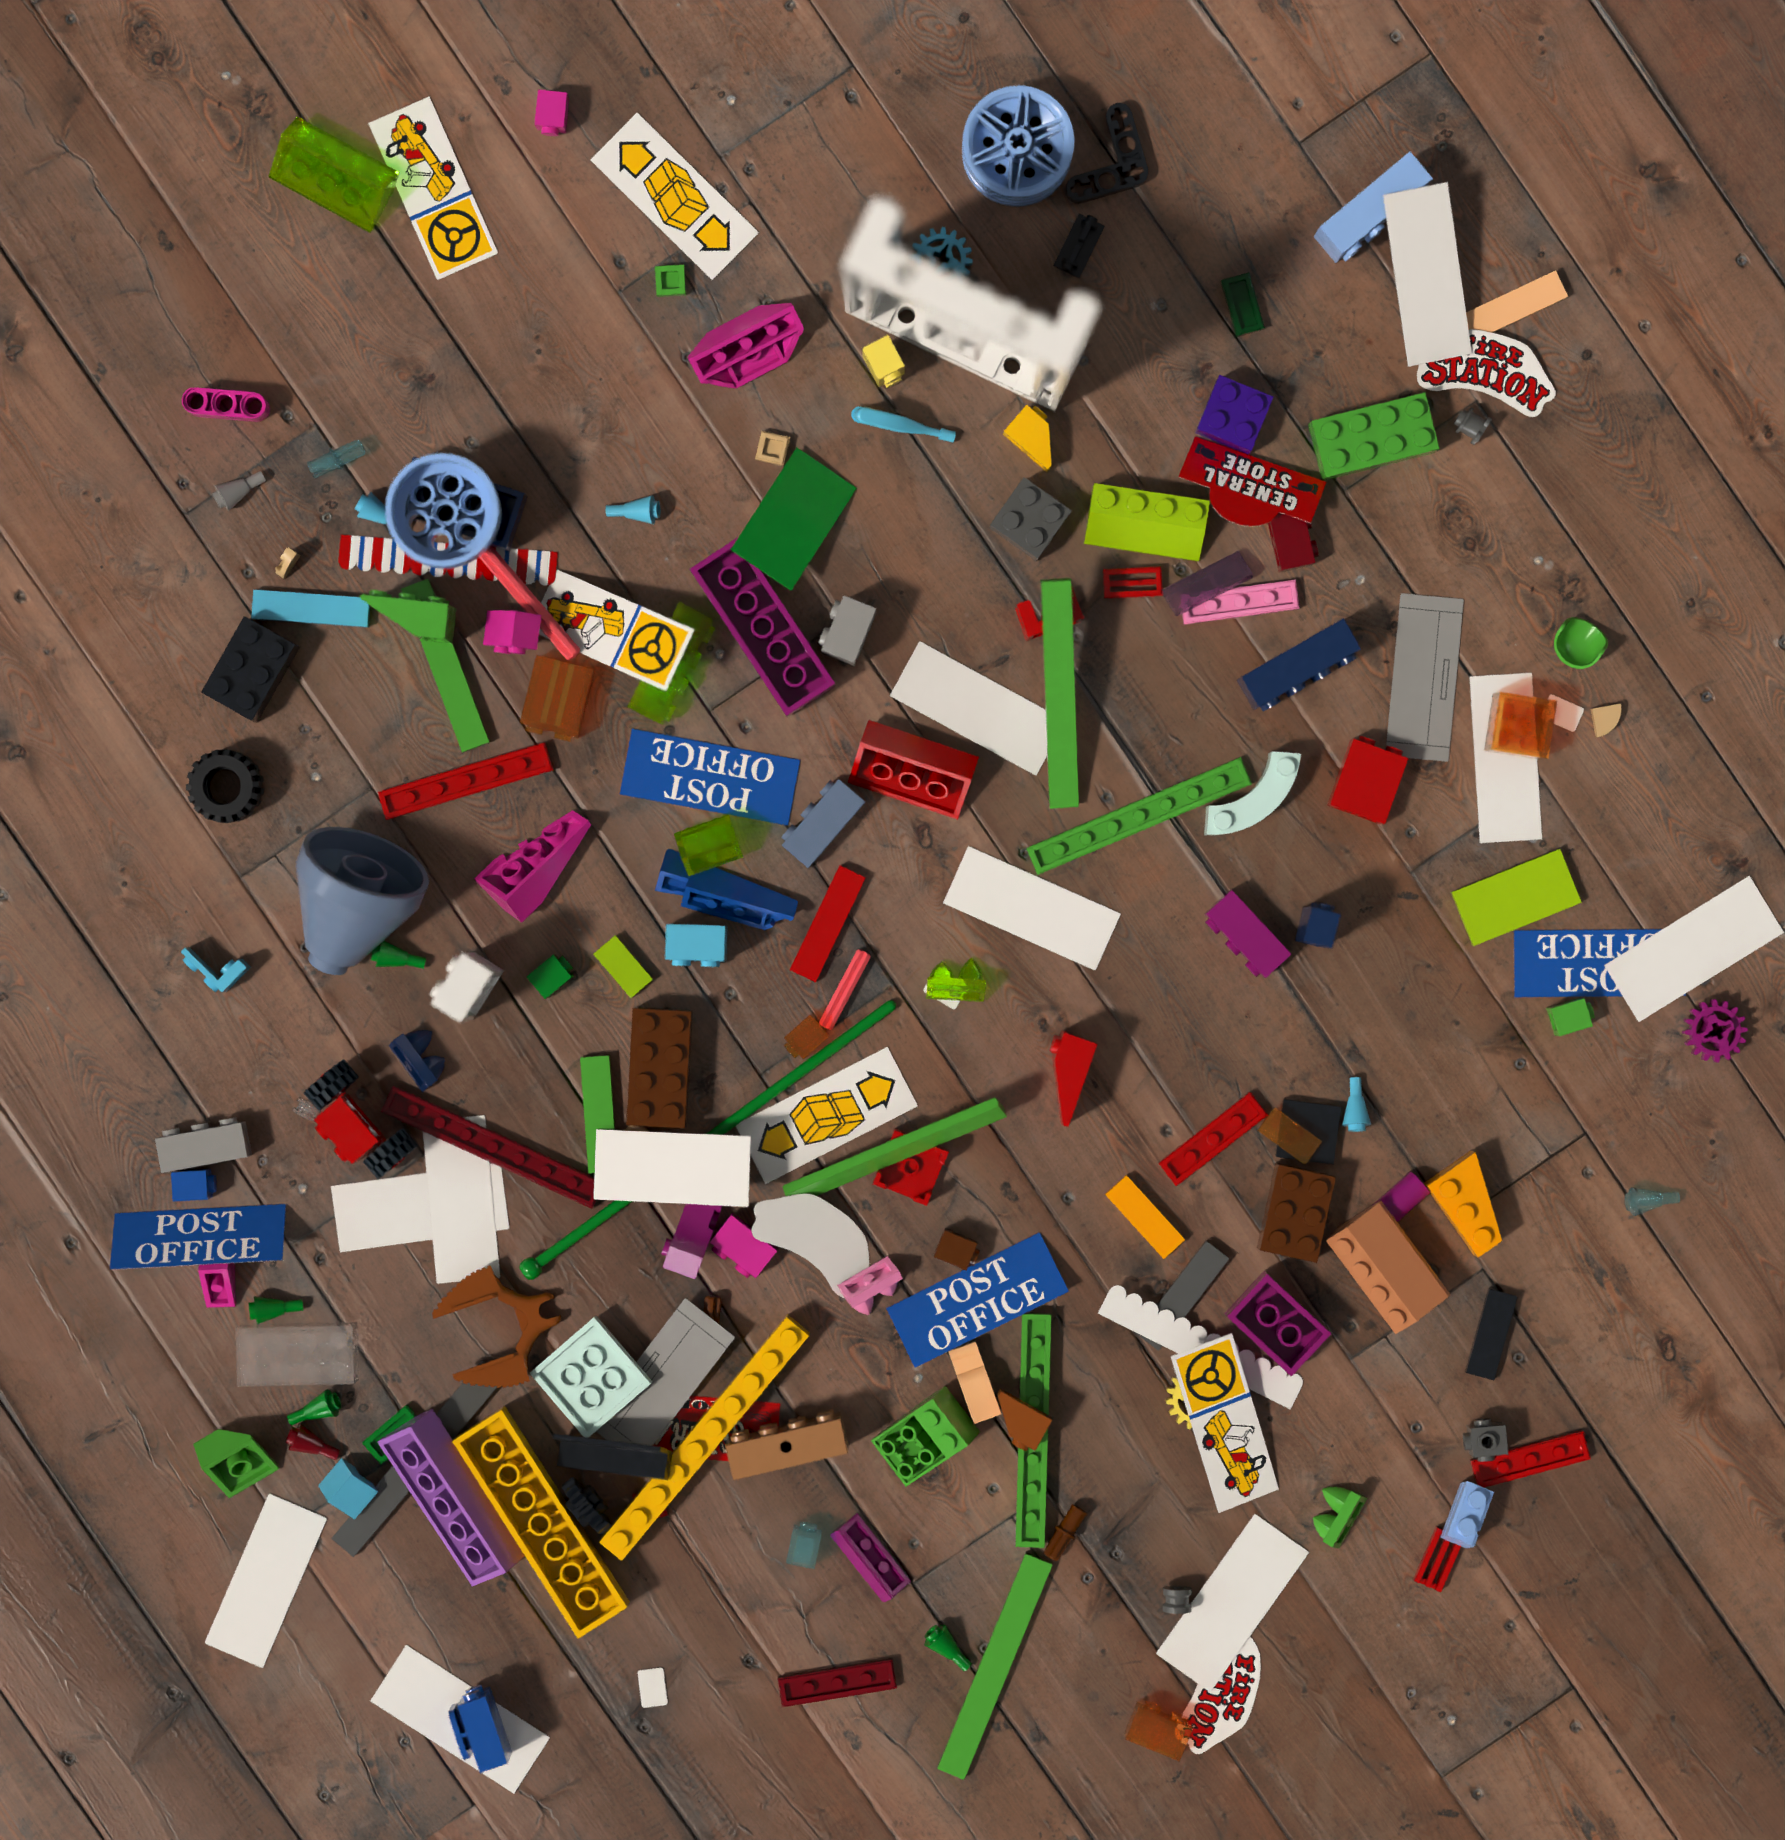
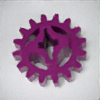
M1710 999L1709 1006L1705 1002H1699L1700 1010L1691 1008L1689 1011L1693 1015L1692 1019H1684V1022L1689 1025V1029L1682 1030V1034L1689 1035L1690 1039L1684 1042L1685 1045H1694L1691 1052L1693 1055L1702 1052L1701 1060L1707 1061L1710 1055H1712L1713 1062L1719 1063L1720 1055L1725 1060H1730L1731 1055L1729 1052L1739 1053L1740 1049L1736 1045L1738 1043H1746V1040L1740 1037L1741 1033L1748 1031V1028L1740 1026L1745 1017H1736L1735 1014L1738 1008L1735 1006L1727 1009L1728 1001H1722L1719 1006L1716 999ZM1713 1011H1719L1728 1018L1720 1020ZM1701 1019V1020H1702L1701 1028H1700L1699 1031L1696 1032L1697 1024H1698L1699 1020ZM1712 1024L1714 1026H1724L1717 1031L1718 1037L1712 1035L1706 1036L1707 1034H1710V1031L1713 1030ZM1733 1030L1732 1039L1728 1042L1729 1033ZM1709 1041L1717 1050H1709L1702 1043Z

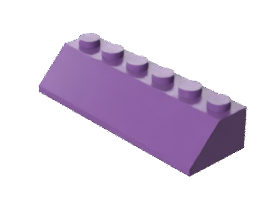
M431 1409L415 1416L381 1438L377 1443L471 1586H475L507 1573L525 1555L453 1444V1440L443 1426L441 1419Z

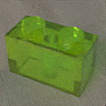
M729 814L674 833L688 876L743 858Z

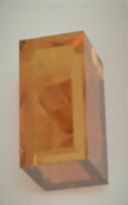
M1145 1701L1144 1704L1136 1702L1124 1732L1125 1740L1180 1762L1193 1730L1191 1723L1187 1722L1189 1718L1177 1712H1172L1171 1715L1160 1711L1161 1706L1150 1701Z

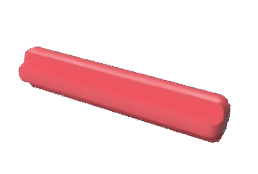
M861 949L856 951L819 1021L821 1026L829 1030L834 1028L871 958L869 953Z

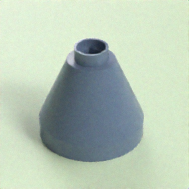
M324 827L307 834L296 860V871L304 941L307 950L310 952L308 956L310 964L321 972L330 975H343L347 972L348 967L355 966L411 917L419 909L429 884L428 874L421 863L398 845L361 830L344 827Z

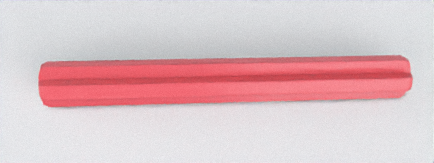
M490 545L479 558L526 613L541 615L540 629L565 659L571 660L579 654L580 648L494 547Z

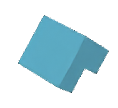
M343 1458L338 1461L318 1485L328 1503L354 1520L378 1493L374 1484L362 1477L355 1466Z

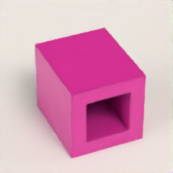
M538 90L535 127L537 130H541L542 135L558 136L559 132L566 133L569 108L567 92Z

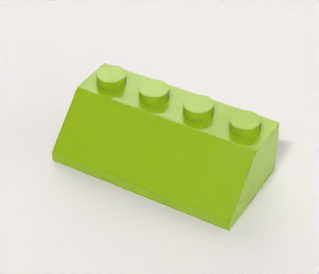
M1094 483L1084 544L1199 562L1210 501Z

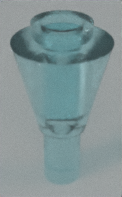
M1631 1187L1628 1194H1625L1624 1202L1627 1211H1630L1633 1216H1637L1661 1207L1664 1204L1679 1203L1680 1194L1678 1191L1660 1193Z

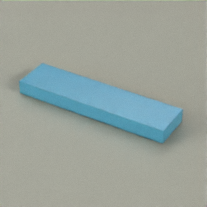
M253 589L251 619L369 628L370 605L360 599V597Z

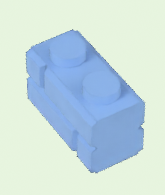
M1469 1481L1460 1483L1441 1538L1467 1549L1474 1547L1478 1538L1477 1532L1481 1530L1494 1492Z

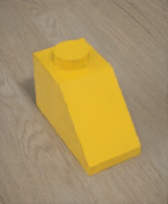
M1026 405L1004 430L1003 435L1044 471L1048 472L1052 462L1049 423L1045 421L1047 415L1036 406L1031 409Z

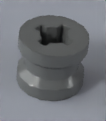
M1163 1587V1594L1166 1597L1162 1608L1163 1612L1173 1614L1191 1612L1192 1606L1189 1604V1597L1192 1595L1191 1587Z

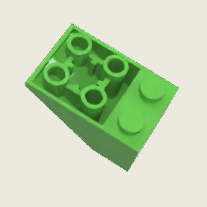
M369 590V595L361 594L360 599L424 641L453 644L456 608L449 605V601L445 600V598L428 596L427 601H420V598L416 597V595L399 593L398 598H391L392 595L387 594V592Z
M944 1386L883 1430L871 1442L905 1487H907L967 1447L980 1431L948 1388Z

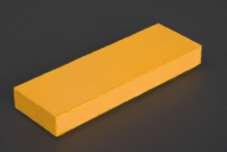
M1127 1175L1105 1193L1109 1200L1163 1259L1185 1241L1182 1235Z

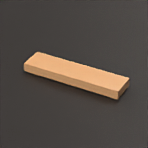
M1555 270L1466 312L1468 329L1493 333L1566 299L1568 295L1557 271Z

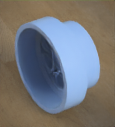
M439 453L418 458L399 472L388 491L385 514L391 536L407 555L429 567L450 569L471 563L490 547L499 529L501 505L495 486L477 465L457 455ZM451 477L457 478L459 481L458 489L451 493L446 492L444 489L445 481ZM421 488H429L431 490V498L425 503L417 501L416 495ZM473 496L480 497L482 501L481 507L477 511H469L467 509V501ZM450 506L454 510L453 518L447 522L441 521L439 518L440 510L443 507ZM416 517H424L426 519V527L420 532L413 531L412 521ZM473 525L477 530L475 538L469 541L462 538L463 528ZM441 535L447 536L449 539L448 547L442 551L436 550L434 547L435 539Z

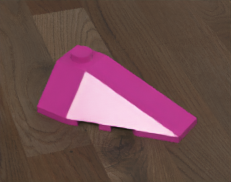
M572 810L543 828L542 835L531 842L524 840L519 843L520 849L507 857L502 854L495 858L474 880L508 914L522 923L542 904L587 833L591 823Z

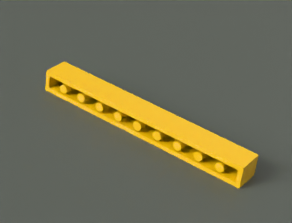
M788 1314L674 1449L668 1481L650 1478L637 1496L614 1521L612 1527L604 1533L599 1541L600 1544L621 1561L625 1558L809 1337V1331Z

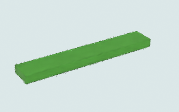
M429 579L401 589L404 594L416 595V597L420 598V601H427L428 596L436 597ZM420 639L462 753L490 743L454 644Z

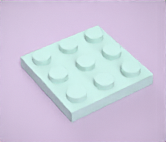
M597 1316L593 1317L530 1372V1375L584 1438H589L653 1382Z

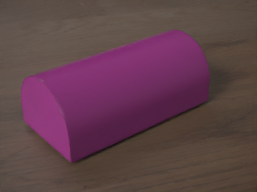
M1409 1171L1372 1205L1382 1201L1395 1220L1399 1222L1427 1197L1430 1191L1413 1172Z

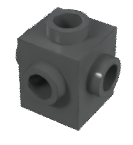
M1491 1418L1475 1419L1474 1424L1467 1425V1433H1463L1464 1449L1469 1450V1454L1473 1458L1477 1457V1460L1481 1462L1493 1461L1496 1455L1508 1454L1506 1425L1502 1422H1492ZM1487 1437V1440L1482 1443V1439Z

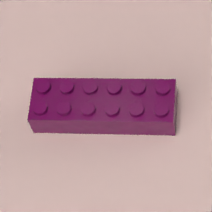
M737 537L690 568V571L786 717H789L836 685L761 570L730 550L738 539Z

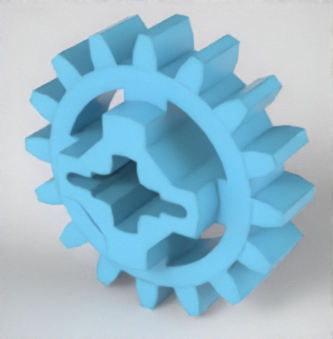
M942 227L940 234H936L935 230L931 228L930 237L928 238L921 234L919 237L922 242L921 245L918 243H913L912 245L917 254H910L911 257L919 261L923 257L936 263L934 256L940 257L946 250V261L948 263L943 262L938 267V270L944 273L954 271L964 276H969L970 271L965 266L972 265L973 259L966 258L972 251L971 247L963 248L966 238L963 237L957 240L956 230L947 235L945 227ZM944 241L942 245L934 248L928 246L933 242ZM954 246L960 254L961 263L953 257L952 251Z

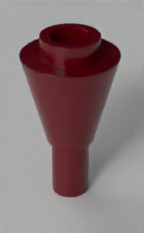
M299 1424L297 1428H291L285 1442L290 1444L289 1451L317 1455L319 1453L335 1461L340 1453L339 1449L323 1443V1440L302 1424Z

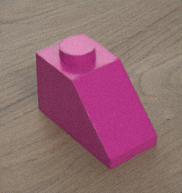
M235 1263L199 1265L198 1273L206 1308L235 1307Z

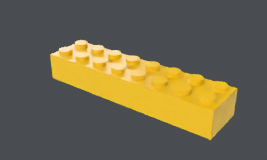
M505 1406L453 1439V1444L578 1639L628 1607L630 1601L581 1524L565 1505L566 1501Z

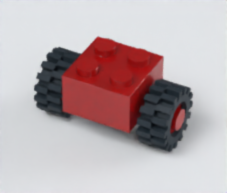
M343 1059L321 1075L304 1094L318 1111L326 1107L335 1098L337 1099L313 1119L317 1123L316 1131L324 1140L330 1139L336 1145L334 1151L345 1163L349 1161L353 1164L360 1161L378 1146L363 1163L377 1179H380L391 1169L399 1165L418 1145L404 1128L400 1129L388 1140L385 1139L386 1137L349 1094H346L345 1090L359 1076Z

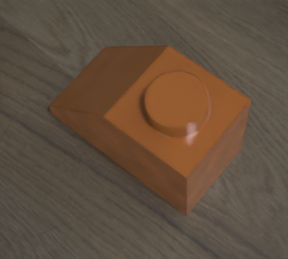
M1000 1388L997 1394L1009 1437L1013 1438L1011 1443L1024 1451H1027L1028 1448L1035 1451L1052 1422L1051 1416Z

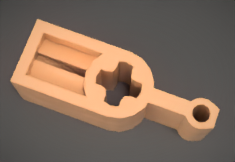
M976 1341L948 1351L973 1423L976 1424L1001 1415L1000 1407Z

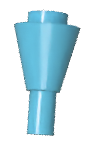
M371 492L368 497L362 494L354 508L359 512L357 517L387 524L385 505Z
M651 495L627 502L624 505H606L605 512L607 517L624 516L628 519L654 524L656 518H660L661 508L660 502L655 501L654 496Z
M1352 1077L1350 1078V1097L1348 1098L1342 1126H1347L1350 1132L1366 1131V1126L1371 1125L1364 1097L1362 1096L1361 1078Z

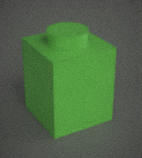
M1577 998L1546 1008L1555 1036H1563L1593 1026L1591 1019H1595L1591 1003L1585 1002V998Z

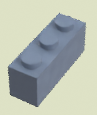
M839 779L835 783L830 780L820 791L823 798L817 805L811 802L800 815L804 820L798 827L792 824L781 837L785 840L782 846L807 868H810L865 804L863 799Z

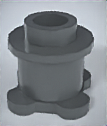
M1471 407L1468 412L1463 409L1454 424L1458 426L1455 432L1459 433L1461 431L1472 438L1470 443L1474 445L1479 441L1492 418L1489 416L1487 419L1480 417L1473 412L1474 409Z

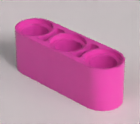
M193 387L186 390L182 396L184 409L196 417L260 422L265 420L270 414L268 400L255 392ZM196 395H202L204 398L202 407L192 409V398ZM224 398H231L233 400L232 408L227 412H222L219 406L220 402ZM254 400H260L262 403L260 412L250 414L249 404Z

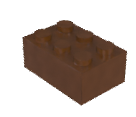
M1275 1163L1257 1248L1260 1251L1317 1263L1336 1177L1330 1174Z

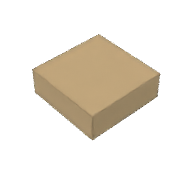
M762 431L755 460L784 467L790 437Z

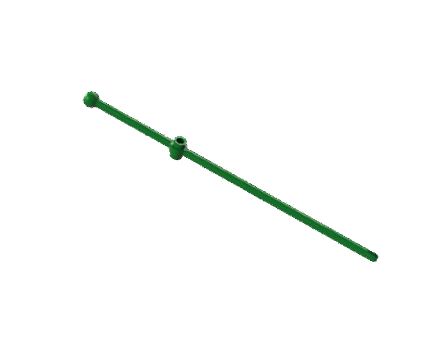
M889 1000L706 1134L724 1135L894 1011L896 1008L895 1002ZM614 1200L536 1258L528 1257L524 1259L519 1266L521 1272L528 1280L538 1278L541 1275L543 1266L632 1201Z

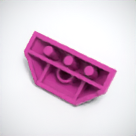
M792 303L760 305L707 332L689 354L688 359L700 383L736 389L788 362L799 336L804 331V327Z

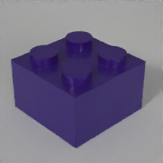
M1219 375L1195 433L1249 455L1273 400V396Z

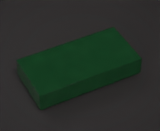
M1250 273L1221 280L1236 337L1264 330L1265 326Z

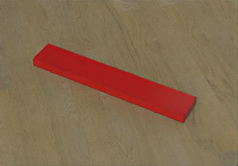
M544 742L379 791L378 796L385 819L389 820L551 772L554 769L546 743Z

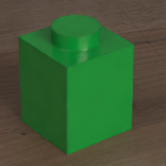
M553 954L531 972L527 979L544 999H548L574 977L570 972L574 968L563 955L558 958L556 954Z

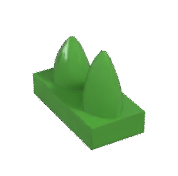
M1327 1487L1322 1489L1323 1495L1327 1503L1338 1515H1317L1313 1517V1522L1317 1532L1324 1539L1323 1542L1333 1548L1340 1549L1367 1497L1345 1488Z

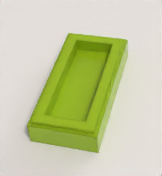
M616 935L593 954L630 998L635 996L653 980Z

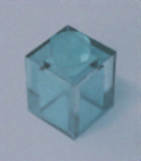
M800 1522L799 1526L793 1525L786 1559L787 1564L815 1569L822 1530H818L817 1525L808 1522Z

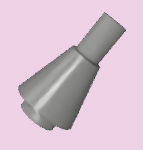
M259 471L246 479L214 485L216 491L212 495L220 509L226 507L229 511L250 492V489L264 483L266 479L262 472Z

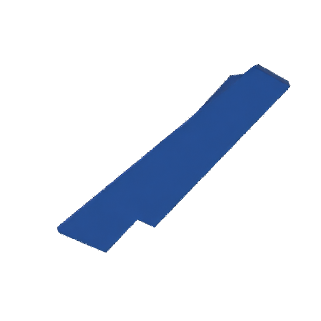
M672 849L666 850L655 891L683 895L681 907L762 930L772 928L776 921L782 919L794 920L798 901Z

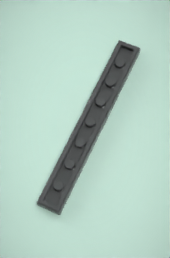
M482 1360L478 1365L486 1362ZM462 1383L436 1415L441 1419L452 1440L494 1392L497 1386L485 1387L484 1385L478 1386V1384L472 1386L470 1383ZM393 1466L375 1486L378 1493L354 1520L349 1517L331 1538L352 1557L358 1553L409 1492Z

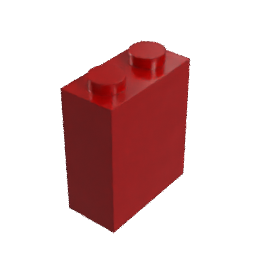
M1359 736L1358 740L1351 739L1327 806L1384 825L1409 758L1402 756L1403 751L1400 749L1386 746L1384 750L1374 746L1376 741Z

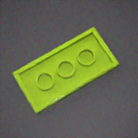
M1560 849L1451 892L1472 946L1582 903Z

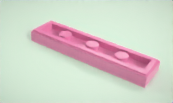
M1296 580L1180 595L1184 625L1300 609Z

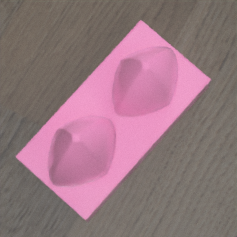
M887 1256L837 1286L852 1308L862 1314L870 1315L873 1307V1296L878 1293L893 1296L897 1288V1282L903 1278L897 1267Z

